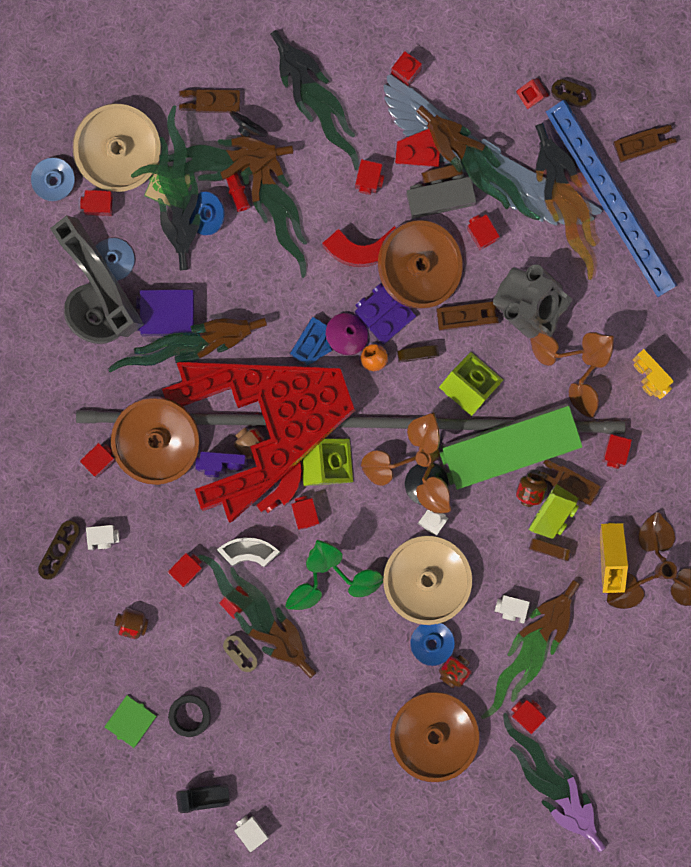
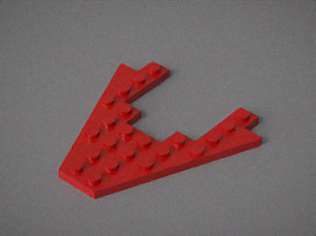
M178 362L177 366L182 382L162 389L165 398L173 400L182 406L230 389L238 408L257 401L259 402L271 439L250 446L256 467L194 489L202 511L223 504L229 523L239 517L355 411L340 368Z

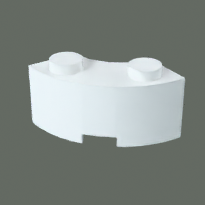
M255 538L235 539L217 549L233 567L240 562L252 561L259 563L265 568L280 554V551L271 544Z

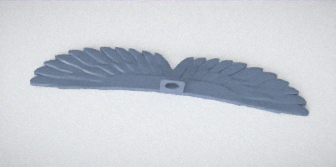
M392 75L386 77L390 86L384 84V92L387 95L384 99L391 107L388 108L389 113L396 118L394 123L404 130V135L409 137L429 129L427 127L428 122L416 112L421 105L434 117L438 115L443 119L452 121L413 88H409ZM461 128L459 133L484 144L483 151L479 153L466 148L462 160L454 152L456 156L451 162L440 154L439 162H447L446 166L461 164L463 172L479 168V179L484 190L488 188L494 197H496L497 192L503 204L508 202L512 209L517 210L518 208L525 216H529L530 213L540 222L546 220L555 226L558 224L557 222L566 226H570L571 223L582 225L583 222L581 220L585 222L593 221L594 217L592 215H598L602 212L599 207L580 197L579 194L556 183L553 184L552 199L544 201L545 177L503 156L500 148L486 139L478 140L463 128Z

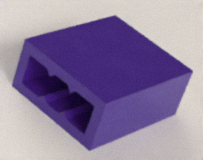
M140 290V296H136V308L140 309V318L144 323L137 330L140 331L142 337L194 336L193 290Z

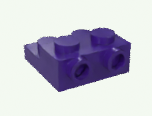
M380 283L372 290L374 295L368 300L366 297L362 298L355 305L357 307L355 314L379 342L385 345L413 321L416 315L409 307L393 299L383 284Z
M201 452L200 457L196 458V470L203 472L206 477L220 478V474H225L226 466L229 470L242 471V467H248V459L245 455Z

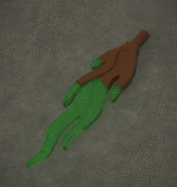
M572 580L564 594L561 593L557 598L543 603L530 614L529 617L531 619L541 614L544 615L541 619L524 627L514 638L507 655H513L518 644L523 641L521 651L514 662L500 674L496 685L494 703L481 716L482 719L493 715L501 707L507 688L517 674L525 670L524 676L512 690L511 702H514L517 693L537 676L544 661L548 638L551 632L556 629V635L550 647V654L553 655L557 646L567 634L570 623L571 598L580 586L579 583Z

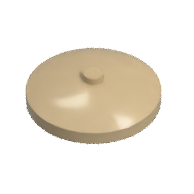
M108 104L94 109L82 119L73 139V156L79 171L90 183L107 191L122 192L140 186L155 171L160 158V138L156 127L143 112L129 105Z
M421 536L406 541L392 553L384 571V590L390 605L400 616L416 624L434 625L451 619L464 607L472 588V573L466 557L454 544L439 537Z

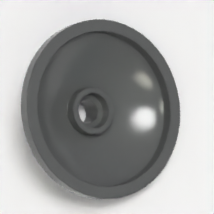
M91 284L81 285L68 295L64 304V317L68 327L74 334L85 341L96 344L109 343L120 337L116 335L107 321L99 297Z

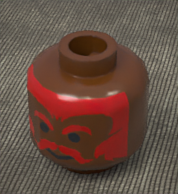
M528 473L520 478L516 497L526 507L539 505L544 500L547 483L541 475Z
M125 608L122 614H117L114 626L118 627V634L120 636L136 640L140 636L145 635L148 619H146L145 613L142 611Z
M461 655L457 658L450 656L439 668L440 679L453 689L455 686L458 688L462 687L472 673L468 667L470 662Z

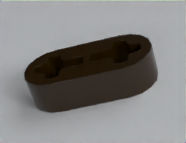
M557 80L551 88V94L556 100H566L569 105L578 108L586 107L591 101L592 95L589 89L567 80ZM560 85H564V90L570 92V94L563 92L562 95H559L555 87L559 88ZM583 92L587 100H583L582 103L578 102V97L572 95V93L580 95Z
M438 345L397 351L399 363L440 356Z

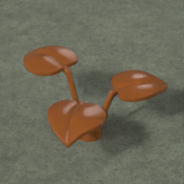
M589 332L583 337V349L566 353H557L559 345L552 336L549 337L539 333L536 337L530 338L536 359L546 366L553 365L556 362V357L562 358L583 354L582 359L585 364L590 365V368L581 377L579 384L572 383L570 385L569 398L573 406L581 414L590 418L595 417L599 405L598 395L592 386L584 384V380L594 368H602L609 363L613 351L614 336Z
M433 412L416 418L408 426L407 434L410 442L414 446L419 447V451L415 456L395 464H391L389 454L382 450L371 451L363 457L361 461L363 472L371 482L380 486L387 485L392 481L393 471L391 468L399 467L416 460L418 465L428 467L422 478L424 484L419 485L416 489L419 502L426 509L436 513H448L452 510L447 484L438 477L427 479L431 469L434 468L433 463L440 457L438 449L440 444L439 427Z

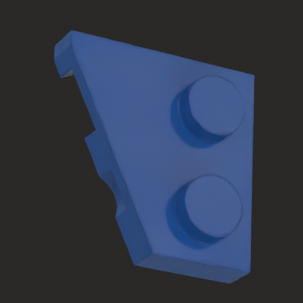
M311 317L289 354L308 366L331 352L333 349L326 339L327 325Z

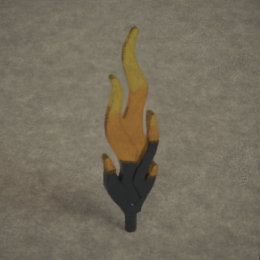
M540 123L535 125L540 139L535 170L536 179L538 182H541L544 170L546 171L544 187L545 205L554 222H558L559 217L553 202L560 209L565 223L567 242L584 260L587 267L588 280H591L594 270L593 259L582 243L577 230V218H579L586 241L592 247L596 246L591 235L589 210L583 198L567 181L564 169L578 188L582 187V183L578 178L572 159L551 138H548L544 124Z

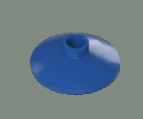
M200 192L196 194L199 196L190 218V225H199L197 233L201 235H212L219 231L223 225L225 217L224 206L219 197L214 193Z
M442 623L419 625L414 630L410 640V647L414 657L419 662L429 666L440 665L447 661L452 655L455 645L452 632ZM429 640L436 641L437 645L435 648L428 646Z

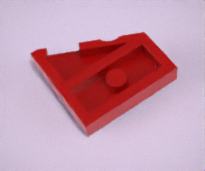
M429 129L397 141L395 164L439 167L440 152L434 144Z

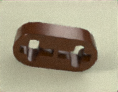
M455 164L421 173L423 184L463 175L462 165Z
M531 539L529 550L568 562L572 552L569 549L536 539Z

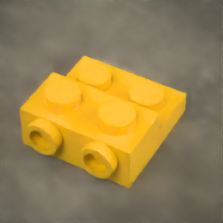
M645 349L632 359L635 362L633 366L641 374L645 373L647 375L641 382L644 384L642 386L643 390L649 396L654 395L661 399L672 390L670 385L674 381Z

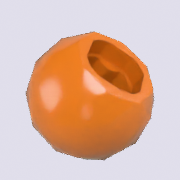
M377 344L365 347L361 353L362 365L369 371H380L388 362L387 351Z

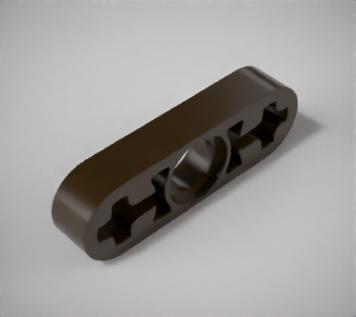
M65 521L61 524L39 564L38 573L42 578L51 580L60 572L80 534V528L77 523ZM73 525L75 534H70L67 538L71 543L68 545L66 542L58 540L59 536L65 537L66 531L64 528ZM55 545H64L65 553L63 556L57 557L54 555L53 548ZM50 555L53 559L60 560V563L58 565L54 562L52 566L54 573H49L46 576L43 567L44 565H50L52 561L48 560Z

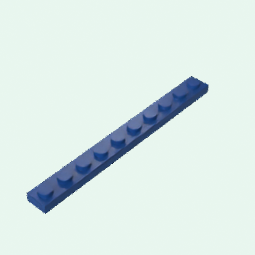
M562 100L547 110V116L657 298L678 286L566 100Z

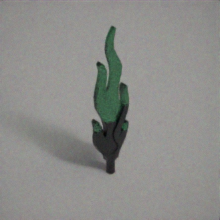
M278 30L273 31L270 35L278 46L280 55L279 71L284 87L288 88V76L290 74L293 85V97L299 111L312 123L313 117L305 108L304 103L313 109L320 120L326 138L350 156L354 169L357 171L359 164L356 151L337 132L331 119L332 113L337 117L344 133L354 138L355 134L348 127L343 108L330 91L316 83L309 76L307 69L312 71L324 84H328L329 80L323 75L318 64L311 56L292 47L289 43H285Z
M174 105L170 110L167 120V128L174 147V163L170 170L168 166V144L163 137H160L162 152L158 169L161 188L173 212L172 221L168 217L163 199L158 198V203L160 206L161 227L168 240L174 246L176 253H178L179 269L188 270L187 253L200 226V214H196L192 224L189 225L199 193L194 171H190L192 187L190 192L186 184L185 163L187 148L175 126L177 106Z

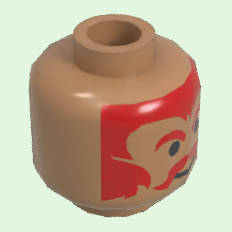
M245 427L235 435L238 439L234 442V446L241 455H245L247 459L251 458L254 460L250 446L266 440L256 428L247 430Z

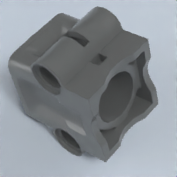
M535 264L530 266L527 271L517 267L511 268L506 278L501 282L493 304L503 312L505 319L527 338H534L539 333L551 337L557 328V321L560 315L567 310L573 299L563 292L562 285L542 266Z

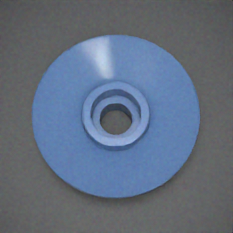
M58 158L42 160L35 166L31 175L33 190L39 197L47 201H58L70 194L75 183L72 168L68 163ZM53 177L58 179L55 185L50 184V179Z
M108 238L95 246L117 281L125 278L132 271L135 261L134 253L125 241L118 238ZM110 255L116 256V260L114 262L108 261V257Z

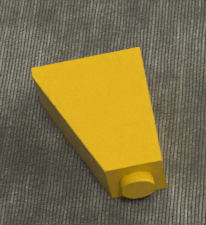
M623 523L601 524L603 593L625 592L628 561Z

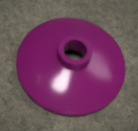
M341 313L334 316L326 326V339L331 348L342 355H355L365 347L368 340V332L366 326L358 317L348 313ZM346 329H349L352 335L348 334Z

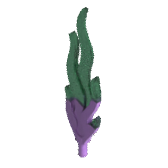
M504 713L503 720L508 734L529 752L535 763L536 770H533L521 751L514 747L509 748L517 756L527 781L537 791L561 805L564 814H561L552 804L545 800L541 801L542 805L549 810L559 825L589 839L599 853L603 851L606 846L596 834L593 808L586 793L582 794L583 807H581L577 785L570 771L557 759H554V764L564 774V779L556 774L545 759L540 745L533 739L515 730L510 723L507 713Z

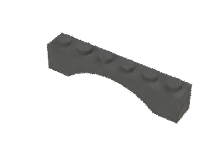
M66 215L50 228L60 245L73 258L90 281L102 304L105 317L116 335L129 337L141 328L144 323L79 219Z

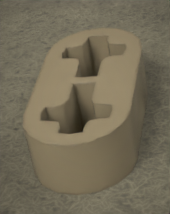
M229 636L225 639L223 648L239 669L244 672L253 671L258 664L257 658L242 639L238 636ZM229 640L233 642L237 640L239 642L237 645L241 651L239 654L234 649L228 650ZM244 654L246 658H253L251 662L252 668L248 666L244 668L242 666L244 661L240 655Z

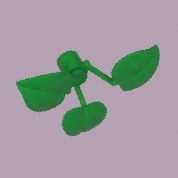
M316 540L315 546L309 552L306 560L307 569L313 572V585L304 583L298 586L288 597L285 607L289 610H304L316 605L322 597L321 590L317 588V573L327 572L331 567L348 585H351L348 593L353 597H365L374 593L383 584L384 576L376 570L368 569L356 574L353 581L349 580L337 567L343 557L341 551L329 543Z

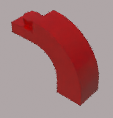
M394 226L377 242L366 246L352 243L338 229L322 243V247L334 259L352 267L373 266L378 264L379 251L385 238L396 227Z
M300 461L281 478L276 490L256 505L261 513L264 511L270 513L278 506L276 503L278 500L286 506L293 499L301 481Z

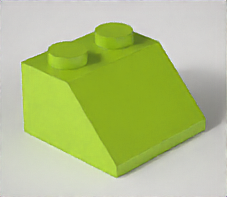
M470 352L451 371L439 388L472 416L503 382V379Z
M324 439L301 459L304 486L353 483L350 439Z
M556 484L532 520L528 530L552 539L556 534L561 535L567 526L564 523L568 516L573 517L579 508L576 505L579 498Z

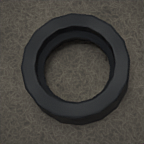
M181 696L173 702L169 709V724L180 736H198L210 724V708L206 701L199 696ZM185 703H194L202 710V722L194 729L183 728L177 721V711Z

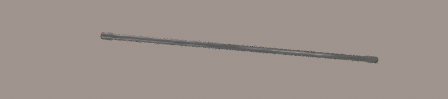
M76 410V423H115L121 412ZM190 413L197 425L266 426L263 415ZM348 417L338 427L408 429L409 424L416 418ZM436 418L439 429L489 430L515 421ZM574 421L578 432L625 434V421Z

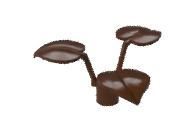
M659 512L654 513L641 526L638 540L644 551L651 552L655 550V554L661 562L657 564L654 575L638 582L634 575L627 573L625 592L607 593L606 601L612 607L628 609L637 606L644 598V591L639 586L657 578L662 580L672 579L675 583L672 584L670 592L674 601L683 606H691V569H681L677 574L676 565L671 561H667L659 553V551H667L673 546L675 533L671 525Z

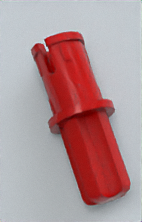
M235 173L227 178L226 181L230 189L229 195L233 197L237 212H242L249 209L250 204L244 192L245 186L241 184L238 174Z

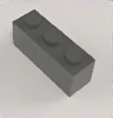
M465 175L455 176L452 178V181L444 182L443 179L432 181L431 185L424 187L422 184L410 186V190H406L411 219L467 208L476 204L471 177L465 178Z

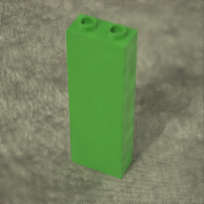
M566 403L442 445L443 451L439 453L443 465L448 464L450 472L447 473L450 485L455 484L458 490L582 448V444L570 407Z

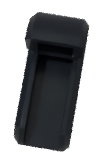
M226 783L186 788L176 792L177 808L180 813L225 807L230 804L229 789Z

